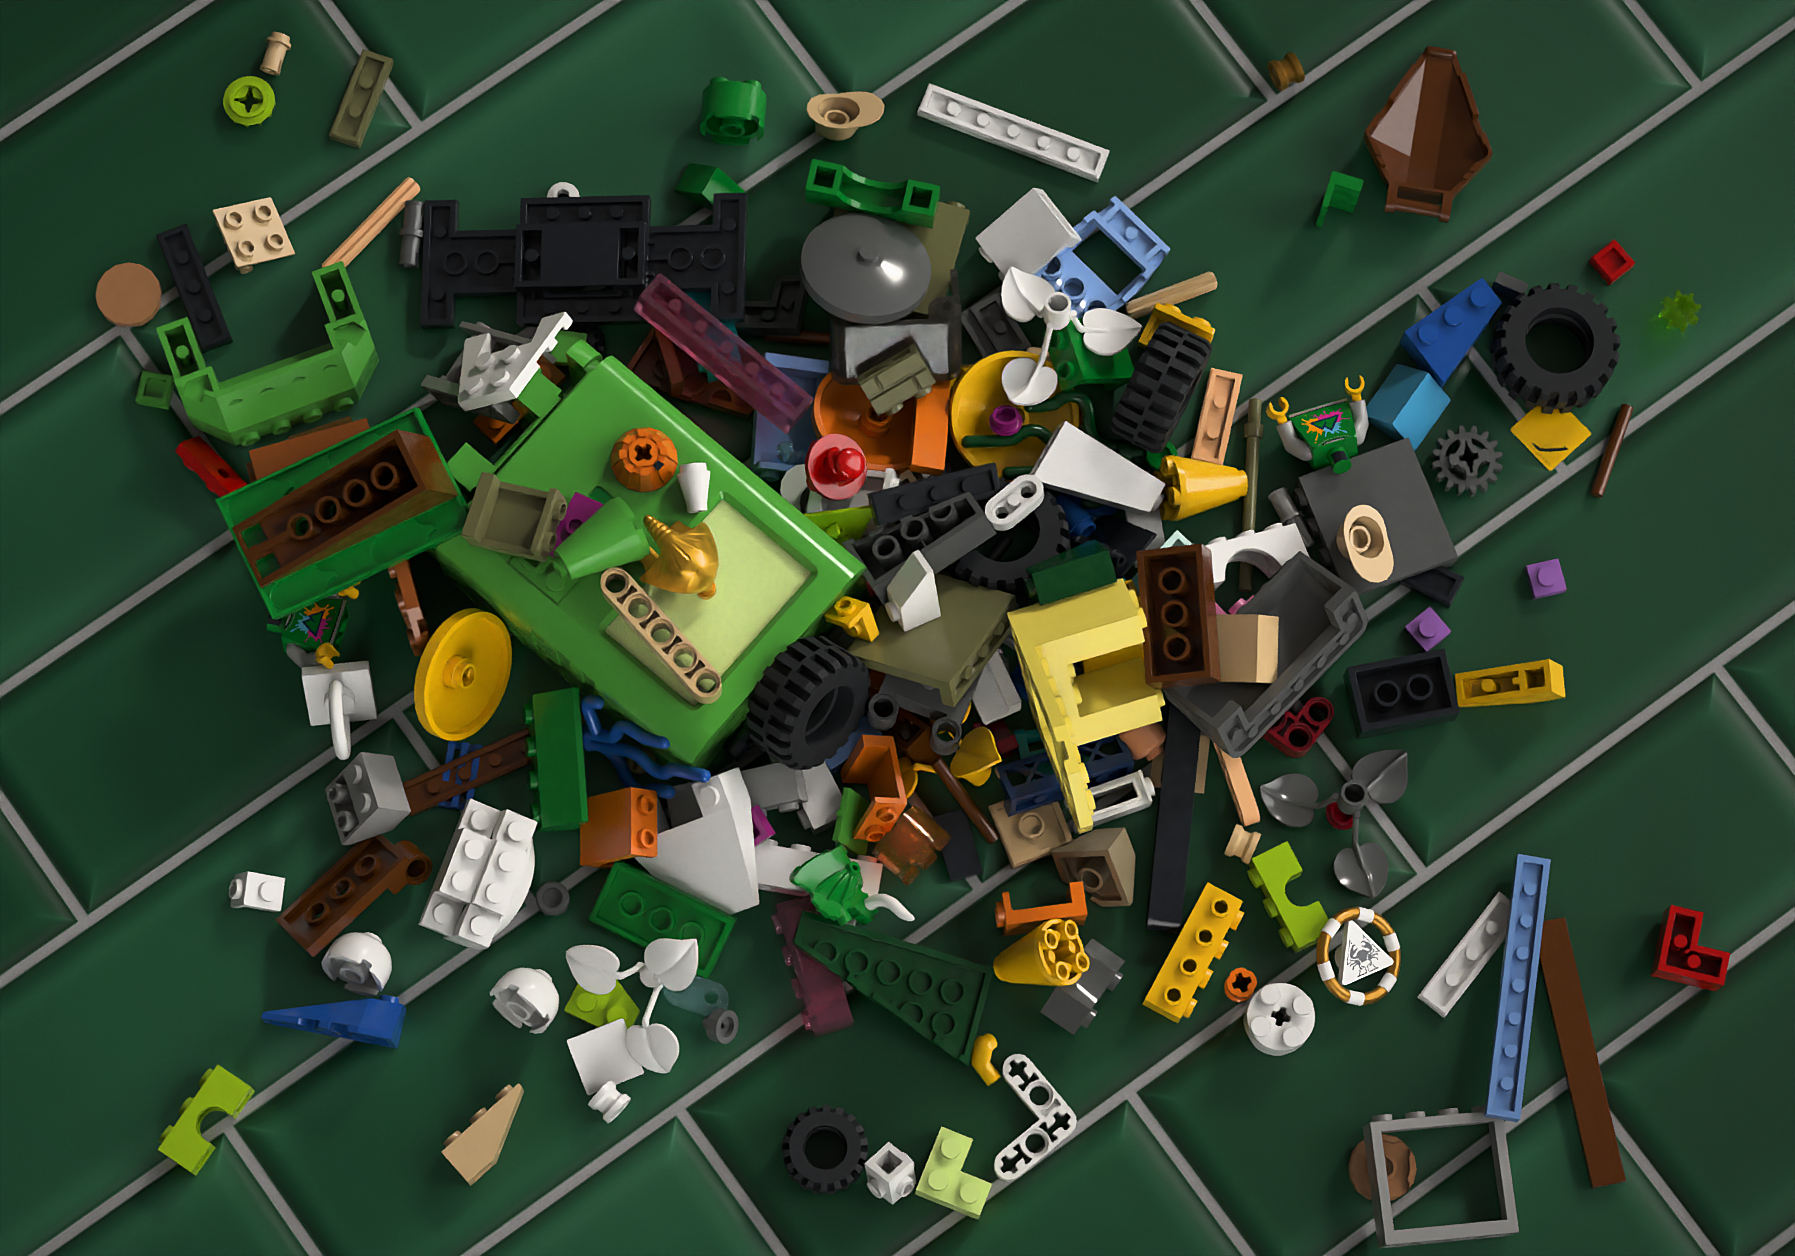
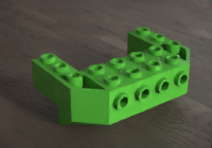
M343 261L312 271L330 323L324 326L331 343L219 383L212 366H206L193 328L187 317L156 328L174 376L178 393L194 428L235 446L239 444L248 446L258 442L261 436L272 432L274 435L285 433L292 428L291 425L302 421L304 423L315 422L321 419L324 413L333 410L342 412L352 408L355 402L360 401L379 362V358Z

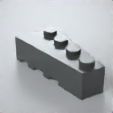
M969 491L929 507V512L917 517H913L911 514L900 519L901 523L884 530L879 527L869 531V536L857 541L852 538L842 542V544L850 554L868 568L863 575L885 607V603L889 602L886 588L912 552L919 550L935 575L997 533Z

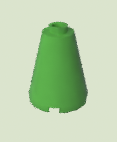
M617 496L609 499L553 551L555 558L551 559V563L560 577L566 576L569 580H573L644 559L645 556L650 554L649 543L641 527L637 529L632 520L635 518V515L620 497Z

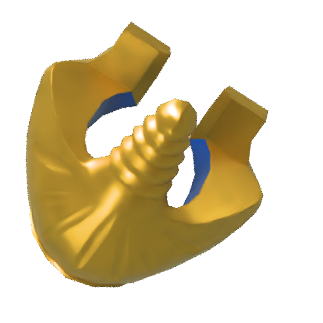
M644 516V526L650 532V536L653 537L657 546H659L660 555L650 547V554L645 556L644 559L639 560L645 569V573L640 577L641 582L676 593H697L698 597L704 600L714 597L716 585L713 581L716 578L719 567V558L714 537L707 524L701 522L695 528H691L678 520L669 528L653 516Z

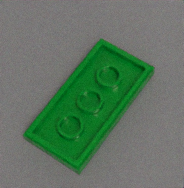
M619 860L614 862L587 920L645 949L652 941L657 939H697L698 967L696 974L708 980L737 918Z

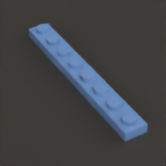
M1517 854L1515 857L1484 1117L1518 1122L1521 1117L1550 859Z

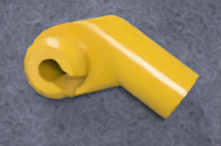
M988 1033L983 1036L980 1035L975 1039L970 1061L986 1085L990 1086L1001 1075L990 1062L992 1051L997 1047V1040L992 1034Z

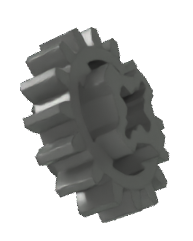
M1461 425L1456 435L1449 429L1445 434L1446 440L1442 438L1437 440L1435 445L1439 449H1434L1431 457L1438 461L1432 463L1431 470L1440 472L1435 479L1436 482L1443 480L1447 482L1444 489L1446 492L1454 487L1458 497L1461 496L1464 490L1468 491L1470 497H1474L1476 488L1485 493L1488 490L1487 482L1493 485L1496 483L1498 478L1494 473H1500L1503 466L1495 462L1501 460L1503 454L1502 452H1494L1498 444L1497 440L1491 442L1486 440L1489 432L1485 431L1480 436L1477 434V426H1473L1470 432H1466L1463 425ZM1456 444V453L1445 457L1447 450ZM1463 455L1466 456L1467 461H1473L1470 468L1467 466L1466 461H1461ZM1488 466L1486 473L1477 479V470ZM1451 473H1454L1456 476H1458V477L1461 478V479L1456 478V477H1455L1454 475H1452Z

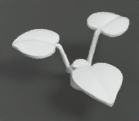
M1011 266L1006 273L1001 291V300L1005 312L1012 319L1019 322L1030 321L1035 315L1039 318L1044 317L1047 327L1038 363L1030 358L1022 357L1010 361L1005 366L1002 372V386L1008 400L1016 405L1031 406L1045 401L1054 393L1057 386V373L1055 370L1043 366L1053 329L1060 330L1072 320L1077 331L1085 333L1083 342L1087 349L1098 355L1110 356L1124 350L1140 333L1142 325L1125 314L1105 308L1087 311L1083 315V325H1081L1077 318V312L1071 310L1069 296L1062 292H1055L1053 286L1045 279L1022 272Z
M664 938L654 940L645 949V963L638 962L634 967L623 972H617L620 961L613 952L596 945H578L566 951V959L577 983L588 992L599 995L607 994L615 988L616 979H624L636 972H640V979L644 985L654 988L642 1019V1026H630L626 1032L625 1042L630 1055L641 1066L658 1073L670 1072L679 1055L677 1037L668 1027L662 1024L655 1023L649 1025V1019L663 985L669 990L681 991L693 982L698 967L697 939L678 940Z

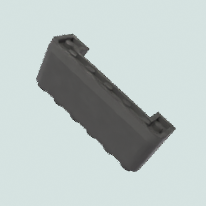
M1301 551L1292 559L1286 561L1281 570L1269 582L1263 584L1258 593L1236 612V614H1258L1279 617L1277 679L1273 684L1219 682L1162 689L1166 698L1232 758H1239L1244 755L1363 634L1367 627L1368 617L1356 589Z

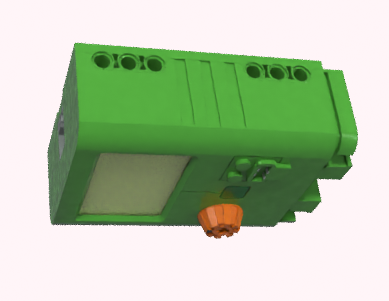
M580 340L566 352L572 385L564 394L560 388L543 375L542 369L539 367L518 397L512 399L514 408L521 413L517 419L518 424L525 431L494 465L467 443L459 449L447 465L469 509L482 472L495 474L501 482L549 492L550 488H556L565 497L567 507L575 492L602 504L618 496L635 515V518L632 520L637 529L642 528L649 547L658 555H660V548L644 526V516H653L669 528L678 520L691 528H695L701 522L706 523L714 537L719 558V567L716 578L713 581L716 585V594L711 599H701L697 593L671 592L641 582L640 577L645 573V569L639 560L617 567L625 570L718 672L722 683V693L719 699L710 704L698 702L605 600L600 580L606 570L569 580L566 576L560 577L556 573L551 563V559L554 557L548 555L546 562L474 547L462 535H458L430 550L428 549L426 552L440 563L443 575L450 583L482 610L500 618L509 633L574 688L579 687L581 694L584 696L597 695L602 697L605 704L600 710L613 721L628 720L634 722L648 733L666 737L670 742V747L667 749L642 744L650 748L655 756L665 765L668 763H680L709 771L726 752L722 746L743 727L742 722L746 719V713L749 712V699L753 697L755 693L753 689L757 681L760 682L762 679L763 671L766 667L771 666L775 661L774 658L780 652L786 651L788 645L793 642H799L801 638L811 636H824L827 638L837 625L827 622L824 615L844 595L860 600L867 592V580L863 573L868 568L614 356L611 355L603 360L599 352L584 340ZM706 463L707 471H710L707 498L708 511L687 513L686 502L677 474L680 473V465ZM615 579L610 581L607 589L610 592L618 593L625 588L626 584L622 580ZM636 604L630 609L629 613L633 617L641 618L646 615L648 608L645 605ZM658 629L653 633L652 639L658 643H663L670 638L671 634L666 629ZM681 654L677 656L674 663L678 667L687 668L693 663V658L688 654ZM703 679L697 685L698 690L703 693H710L716 687V683L711 679ZM682 778L687 783L695 782L693 780Z

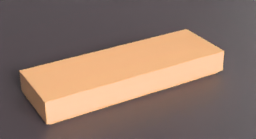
M1215 368L1210 369L1191 459L1223 465L1242 374Z

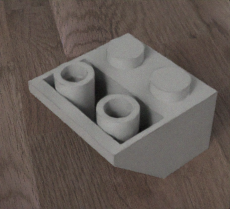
M360 752L325 788L327 800L329 801L342 845H350L392 831L411 812L394 756Z

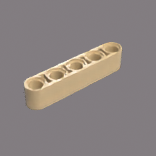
M618 567L606 570L600 580L605 600L698 702L710 704L717 701L722 693L721 677L718 672L625 570ZM615 579L622 580L626 584L625 588L618 593L610 592L607 589L610 581ZM636 604H642L648 608V612L645 616L636 618L630 615V609ZM658 629H666L671 635L666 642L658 643L652 639L653 633ZM688 654L693 658V663L687 668L678 667L674 663L677 656ZM701 680H713L716 683L715 689L710 693L699 691L697 685Z

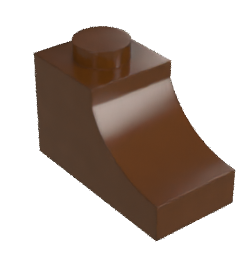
M884 707L877 715L888 717L891 715V712L888 708ZM901 707L898 709L896 722L893 727L886 731H880L883 734L882 736L894 737L896 751L902 757L909 758L912 765L921 763L931 766L934 760L942 756L935 753L930 747L931 727Z

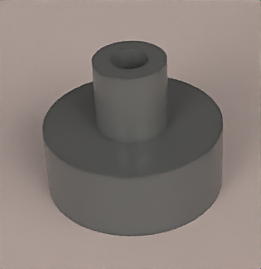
M717 1008L703 1020V1027L706 1029L707 1036L711 1041L727 1044L737 1034L739 1021L736 1013L731 1010Z

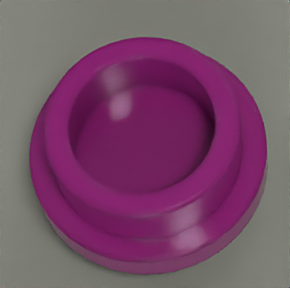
M1002 405L997 407L991 414L989 426L998 435H1013L1021 429L1022 417L1015 407Z

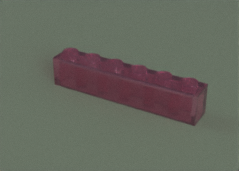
M660 273L640 294L634 311L786 435L807 413L814 399L811 395Z

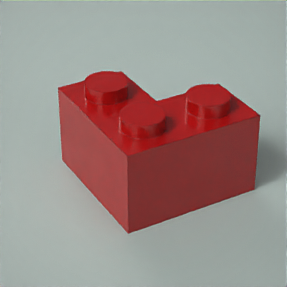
M1670 905L1663 911L1650 976L1715 992L1724 986L1730 953L1697 945L1704 912Z

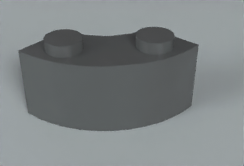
M1091 939L1084 947V953L1088 956L1090 962L1088 970L1082 972L1081 977L1074 984L1057 986L1040 1011L1073 1035L1081 1025L1086 1029L1098 1013L1093 1009L1107 988L1113 992L1124 976L1119 970L1125 961L1094 939Z

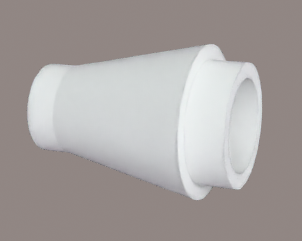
M706 463L680 465V473L677 474L686 502L687 513L708 511L707 498L710 471H707Z

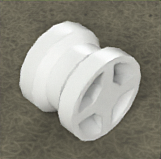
M610 1080L593 1096L588 1105L593 1110H599L603 1114V1119L610 1123L623 1111L631 1098L627 1094L619 1093L616 1090V1084Z

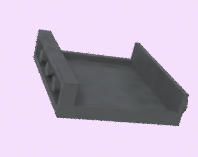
M1409 438L1350 458L1352 465L1345 473L1336 474L1332 467L1328 466L1298 478L1293 494L1299 508L1304 507L1308 519L1305 522L1311 536L1317 538L1321 547L1318 549V555L1323 567H1329L1331 573L1356 589L1358 596L1438 566L1447 568L1455 564L1458 558L1457 552ZM1359 505L1371 506L1381 515L1393 554L1394 566L1392 573L1387 580L1379 583L1363 579L1354 570L1351 561L1341 554L1336 543V534L1344 522L1346 514L1353 507Z

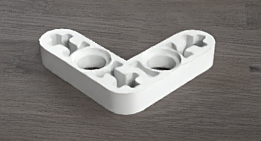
M1013 1054L1004 1061L1002 1075L1038 1121L1003 1149L995 1158L994 1171L997 1177L1007 1182L1021 1177L1069 1137L1075 1130L1077 1123L1072 1109L1030 1059L1021 1054ZM1012 1062L1016 1065L1025 1064L1026 1067L1023 1073L1028 1080H1030L1032 1075H1035L1038 1079L1031 1082L1025 1091L1019 1088V1086L1024 1085L1021 1077L1018 1075L1011 1077L1009 1075L1012 1069L1010 1063ZM1035 1087H1043L1049 1093V1100L1044 1105H1035L1030 1100V1091ZM1058 1114L1060 1117L1067 1115L1069 1117L1067 1122L1069 1128L1064 1130L1060 1127L1054 1131L1052 1136L1057 1139L1051 1142L1047 1132L1039 1127L1045 1124L1048 1130L1055 1123L1054 1115ZM1033 1134L1040 1135L1045 1141L1044 1149L1039 1153H1032L1027 1150L1025 1141L1028 1136ZM1019 1145L1023 1155L1031 1161L1025 1164L1022 1158L1015 1165L1016 1173L1013 1174L1011 1171L1003 1173L1001 1171L1003 1166L1001 1159L1006 1157L1008 1160H1012L1018 1155V1152L1013 1148Z

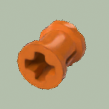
M1236 968L1231 971L1224 984L1226 996L1237 1003L1250 999L1257 986L1254 973L1245 968ZM1236 978H1239L1240 982L1248 983L1243 993L1240 988H1233Z

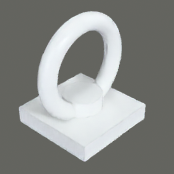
M369 660L334 664L332 669H326L324 665L302 667L301 676L311 726L330 724L336 756L340 760H346L351 753L350 722L377 719V706Z

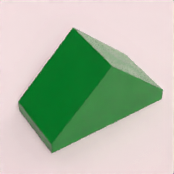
M695 163L689 164L674 189L676 193L712 212L714 193L747 194L718 167Z

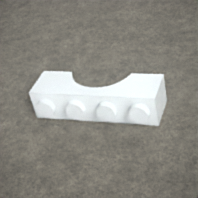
M1276 523L1268 526L1262 532L1255 533L1254 530H1248L1238 534L1234 539L1226 540L1225 537H1219L1205 545L1212 552L1214 591L1225 581L1227 563L1234 561L1250 563L1262 570L1270 579L1281 570L1286 561L1292 559L1299 551L1309 557L1296 523L1283 526L1282 523Z

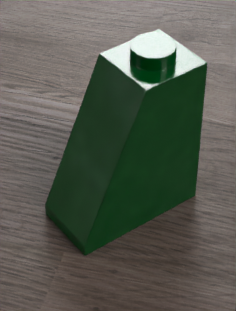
M1095 539L1025 568L1028 578L1023 579L1029 599L1034 597V600L1039 605L1117 582L1109 550Z

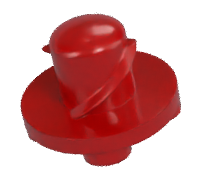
M829 434L812 441L805 458L806 484L811 491L828 500L840 501L854 496L862 488L866 479L867 464L863 451L854 440L842 434Z

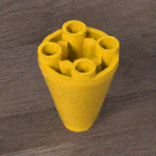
M1175 455L1163 457L1159 471H1154L1152 476L1166 484L1161 492L1165 496L1159 505L1161 520L1179 521L1236 501L1239 497L1246 496L1248 491V479L1244 470Z
M1052 919L1045 921L1003 950L995 958L993 967L996 976L1001 981L1017 984L1066 986L1074 984L1081 977L1082 972L1088 970L1090 962L1088 956L1084 953L1076 923L1072 920Z

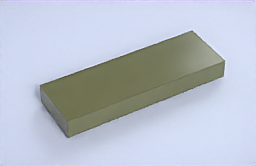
M362 49L330 130L329 138L331 140L358 149L361 148L393 67L394 61L392 58Z

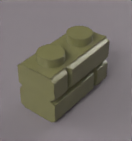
M915 344L857 377L861 388L878 416L883 413L889 416L898 412L904 406L902 402L912 396L915 399L924 397L932 391L931 385L936 383Z

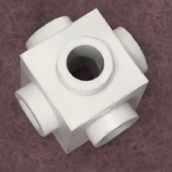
M888 1142L865 1163L868 1189L877 1198L883 1197L893 1205L901 1197H906L910 1194L916 1184L914 1162L906 1153L901 1152Z

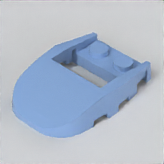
M1114 196L1110 199L1108 207L1099 213L1095 210L1083 218V221L1073 227L1082 240L1073 248L1066 247L1040 269L1035 276L1048 281L1053 286L1055 292H1062L1069 296L1071 310L1077 312V318H1083L1087 311L1096 308L1117 311L1140 292L1168 255L1170 248L1122 201ZM1097 227L1142 269V272L1118 295L1072 252Z

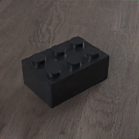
M1445 648L1347 667L1343 675L1357 740L1455 721L1460 713Z

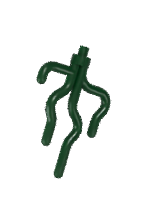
M1079 390L1060 391L1041 403L1024 406V410L1028 413L1055 411L1070 402L1076 403L1081 408L1084 433L1130 462L1132 458H1142V448L1131 445L1130 442L1124 439H1105L1099 435L1095 426L1093 403L1086 394ZM1027 424L1022 425L1017 433L1009 436L998 434L967 435L962 438L961 444L964 448L968 449L1009 447L1019 444L1028 437H1036L1047 445L1053 434L1041 425ZM1034 466L1005 467L1002 470V477L1006 480H1013V478L1021 475H1029ZM1083 498L1080 501L1083 509H1097L1104 506V504Z

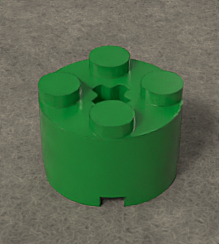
M724 77L712 78L710 85L702 93L701 134L705 136L707 132L713 135L714 142L731 146L748 145L749 139L757 137V141L762 139L765 130L767 96L761 90L762 84L756 80L739 82L729 81Z

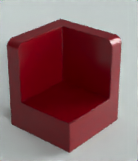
M1004 718L988 725L980 724L979 721L973 723L972 730L978 727H986L992 732L996 748L1002 760L1018 753L1019 745L1015 736L1010 734Z

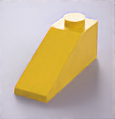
M1550 659L1455 674L1458 707L1537 703L1565 698L1563 666Z

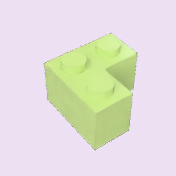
M941 1126L915 1194L978 1220L992 1184L961 1171L973 1139Z

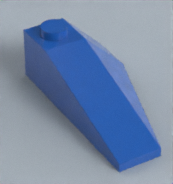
M380 995L379 1000L366 998L266 1011L262 1013L261 1019L266 1024L398 1049L406 1008L403 1004H399V998Z

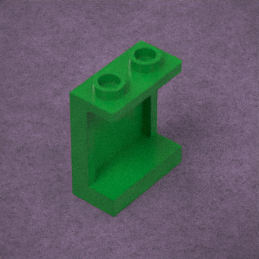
M1078 318L1081 325H1083V318ZM1072 320L1060 330L1053 329L1048 352L1054 370L1057 373V380L1061 391H1068L1080 384H1104L1106 391H1115L1129 382L1134 367L1127 347L1114 355H1098L1086 348L1083 342L1085 333L1078 332ZM1046 329L1043 331V337H1045Z

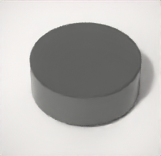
M550 881L539 887L536 893V903L543 914L558 916L567 910L570 896L564 885L559 882Z

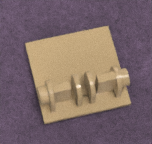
M271 197L212 211L216 224L224 238V243L227 245V250L235 264V269L240 270L241 274L251 272L253 264L295 255Z

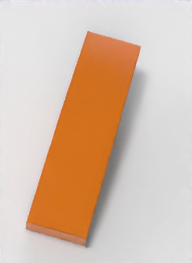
M932 373L936 382L931 385L932 391L922 398L915 399L914 397L909 471L939 476L943 475L945 467L950 377Z

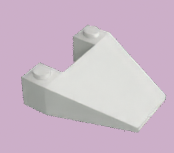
M739 767L713 776L708 782L692 784L691 786L703 817L670 829L659 798H657L658 855L654 858H634L652 876L730 915L758 905L759 893L751 799Z

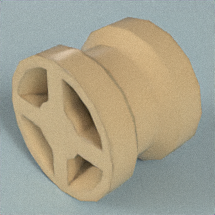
M1236 824L1224 855L1229 857L1235 855L1240 857L1243 863L1249 865L1261 834L1258 832L1249 833L1244 830L1243 826Z

